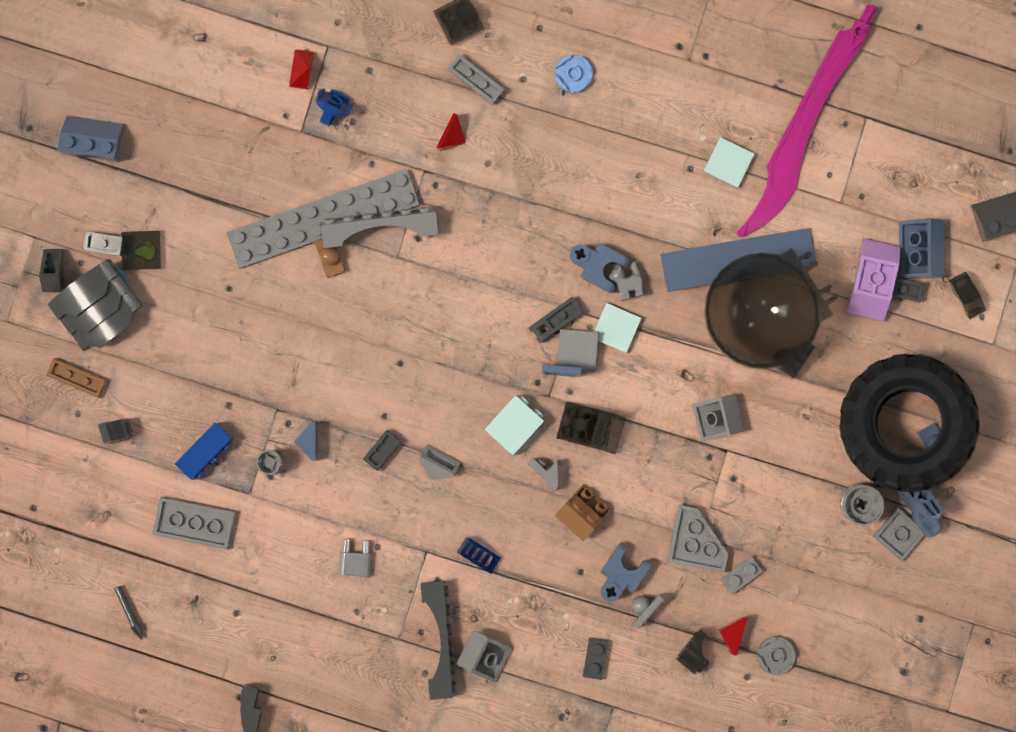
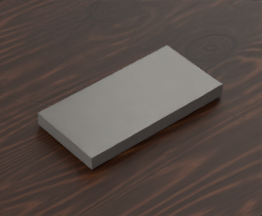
M160 497L152 535L229 550L236 512Z

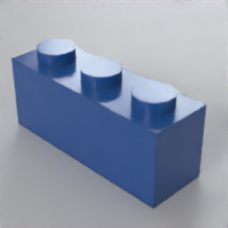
M215 422L181 456L175 465L190 480L195 478L198 480L204 475V469L208 465L212 466L219 459L217 455L222 450L226 452L233 445L231 443L233 438Z

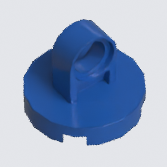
M325 89L319 90L315 99L316 104L324 110L320 122L327 126H330L335 116L346 117L350 115L353 108V103H349V98L346 95L333 89L330 92H325Z

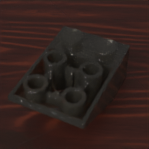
M566 401L556 438L616 455L626 418L618 414Z

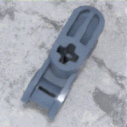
M600 243L597 244L595 250L584 245H576L570 253L571 261L584 269L580 277L608 293H613L615 286L604 277V267L607 264H617L625 267L630 263L627 257ZM583 251L585 258L577 259L575 252Z
M929 490L916 492L898 491L902 501L911 510V517L922 533L927 537L938 535L940 532V522L938 520L942 517L943 508Z
M622 542L617 545L600 572L608 577L601 588V596L609 602L616 601L624 589L633 594L652 564L650 560H644L635 570L625 569L622 565V556L626 551V546ZM614 587L615 596L607 597L608 592L606 589Z

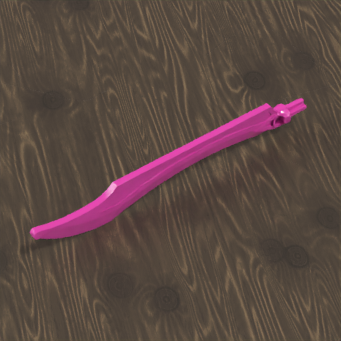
M867 4L860 19L855 20L851 29L841 30L836 34L766 165L768 171L766 188L753 213L736 232L738 237H743L765 225L785 206L794 193L803 154L814 123L832 88L846 67L857 55L871 27L869 24L877 11L874 6Z

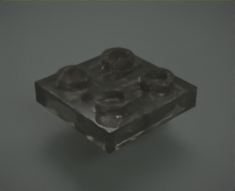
M454 0L433 11L450 46L484 29L479 15L470 0Z

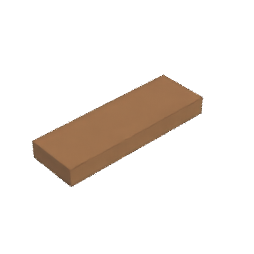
M53 358L46 374L48 377L97 398H100L107 383V380Z

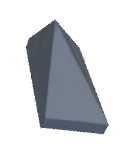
M311 422L294 441L312 461H317V422Z

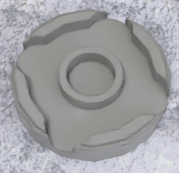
M773 636L765 639L760 644L757 650V660L765 672L772 675H781L787 673L794 665L796 652L788 640Z

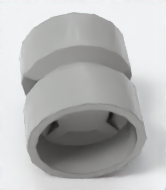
M265 450L257 457V468L263 474L275 475L283 468V458L276 451Z

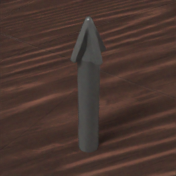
M118 586L114 590L131 625L130 629L142 640L141 624H138L122 587Z

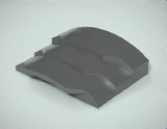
M106 259L86 272L47 304L83 351L89 346L102 348L110 340L131 326L133 313L143 307L110 259Z

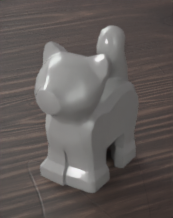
M637 262L631 263V269L634 273L632 276L625 278V273L621 266L613 269L609 275L610 281L617 284L621 294V301L630 299V291L636 292L635 297L645 295L643 279L640 270L637 268Z

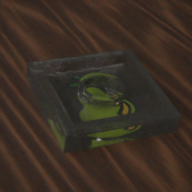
M160 231L121 232V237H125L122 253L123 271L161 269Z

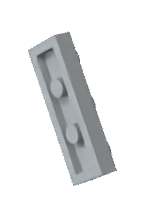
M460 54L448 67V71L491 105L494 104L504 91L501 86Z

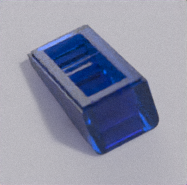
M469 537L464 539L457 551L459 555L490 574L501 559V557ZM470 544H472V547L470 548L469 552L465 554ZM476 548H479V551L473 559V553L475 552ZM483 552H485L486 554L482 559L481 563L478 562ZM490 556H492L493 558L491 562L486 567L485 564Z

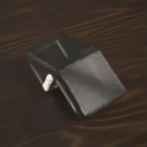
M966 271L949 280L952 291L960 300L969 320L986 311L981 295Z

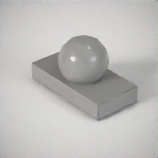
M657 595L650 603L649 599L645 596L634 598L632 609L639 616L633 624L638 629L641 628L662 604L664 599Z

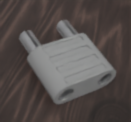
M344 539L343 552H340L339 575L369 577L371 560L369 541L363 540L362 553H350V539H347V551L346 539Z

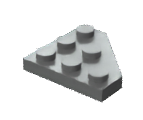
M678 505L667 562L725 573L728 553L697 508Z

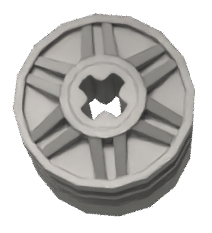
M857 483L847 487L842 493L840 507L844 516L857 525L866 526L875 523L882 516L884 500L880 492L872 486ZM859 499L865 501L863 508L856 506L859 503Z

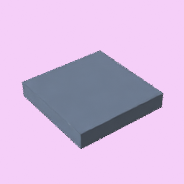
M542 365V374L580 377L581 368Z

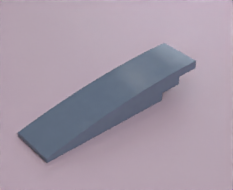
M809 228L660 254L667 292L705 287L817 266Z

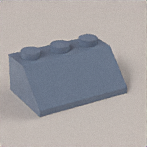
M67 116L60 131L58 151L61 154L118 162L124 124Z
M928 218L899 221V278H944V220Z

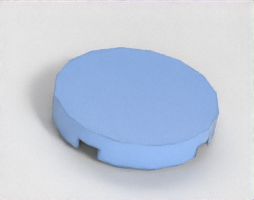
M568 55L562 58L555 70V80L558 86L569 93H579L585 90L590 85L593 77L589 61L577 55Z

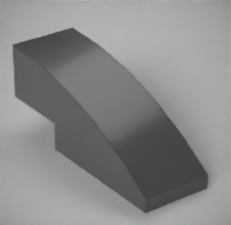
M243 685L240 713L243 732H258L263 708L255 707L259 687Z

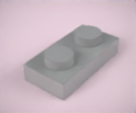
M750 556L720 580L733 595L763 571L752 556Z

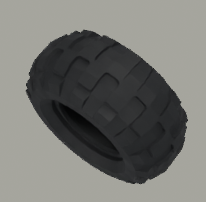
M897 354L883 360H878L868 366L851 383L845 398H843L840 409V435L851 462L871 481L885 488L900 492L929 490L952 479L970 460L979 435L980 420L978 406L967 383L949 365L922 354ZM909 391L922 393L930 397L940 411V432L933 444L922 452L916 454L897 453L889 449L880 438L878 432L879 413L884 404L897 394Z

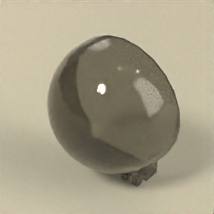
M793 248L781 255L767 253L746 255L732 261L717 274L705 297L704 319L711 341L721 354L733 363L743 367L767 370L779 368L793 362L808 349L815 339L820 323L833 315L828 305L839 298L838 295H833L825 301L822 294L827 293L833 287L829 284L823 289L818 290L808 274V271L819 265L817 261L810 263L807 267H804L801 261L811 257V251L800 257L797 256Z

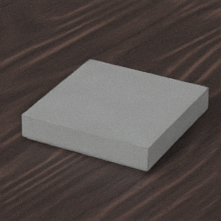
M560 329L557 366L596 370L599 332Z
M897 507L872 537L903 562L925 535L914 520Z

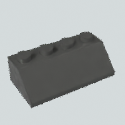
M1016 192L971 205L982 242L1016 232Z

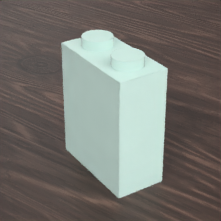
M516 395L485 428V431L512 455L521 448L544 422L541 419L543 415L536 408L531 410L527 406L529 402L524 397L520 396L518 398Z

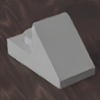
M532 458L527 463L554 490L558 488L557 461L547 471L544 469L546 465L539 458L536 461Z

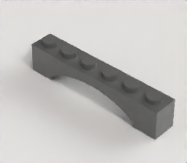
M444 581L420 583L422 603H427L436 619L441 642L438 668L433 679L428 680L429 699L453 698V693H457L456 681L452 682L451 675L455 674L454 662H450V655L453 654V643H449L448 635H452L451 623L447 624V616H450V604H446L445 597L449 596L448 585H444Z

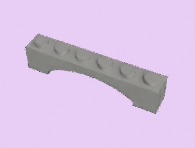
M430 206L420 207L419 211L402 209L400 210L401 213L394 214L393 211H385L377 216H374L373 213L363 214L360 218H355V216H345L343 220L327 218L324 219V222H320L323 247L343 246V241L353 234L378 226L408 228L418 232L419 237L437 235L436 211L431 209Z

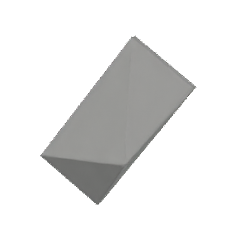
M428 445L419 458L430 480L453 477L461 464L459 461Z

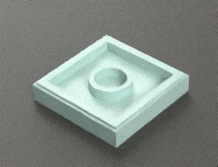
M720 137L703 172L738 188L754 153Z
M606 303L594 330L599 332L598 342L627 353L641 318Z

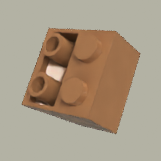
M583 484L555 516L578 538L584 541L612 509Z

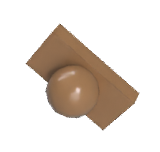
M322 239L315 241L314 243L326 277L329 278L344 273L345 270L337 247L324 248Z

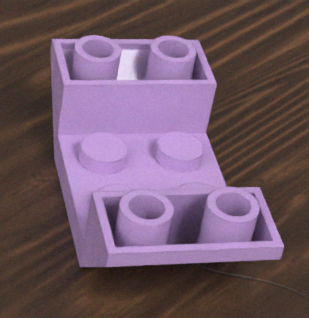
M863 238L859 253L858 270L846 313L884 321L891 302L898 272L900 247Z

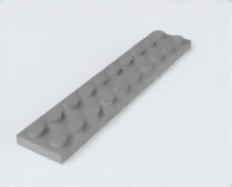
M405 169L227 232L238 267L241 269L322 239L320 222H324V219L335 218L336 220H343L345 216L360 218L363 214L373 213L374 216H377L385 211H393L394 214L400 213L402 209H411L420 205L408 171Z

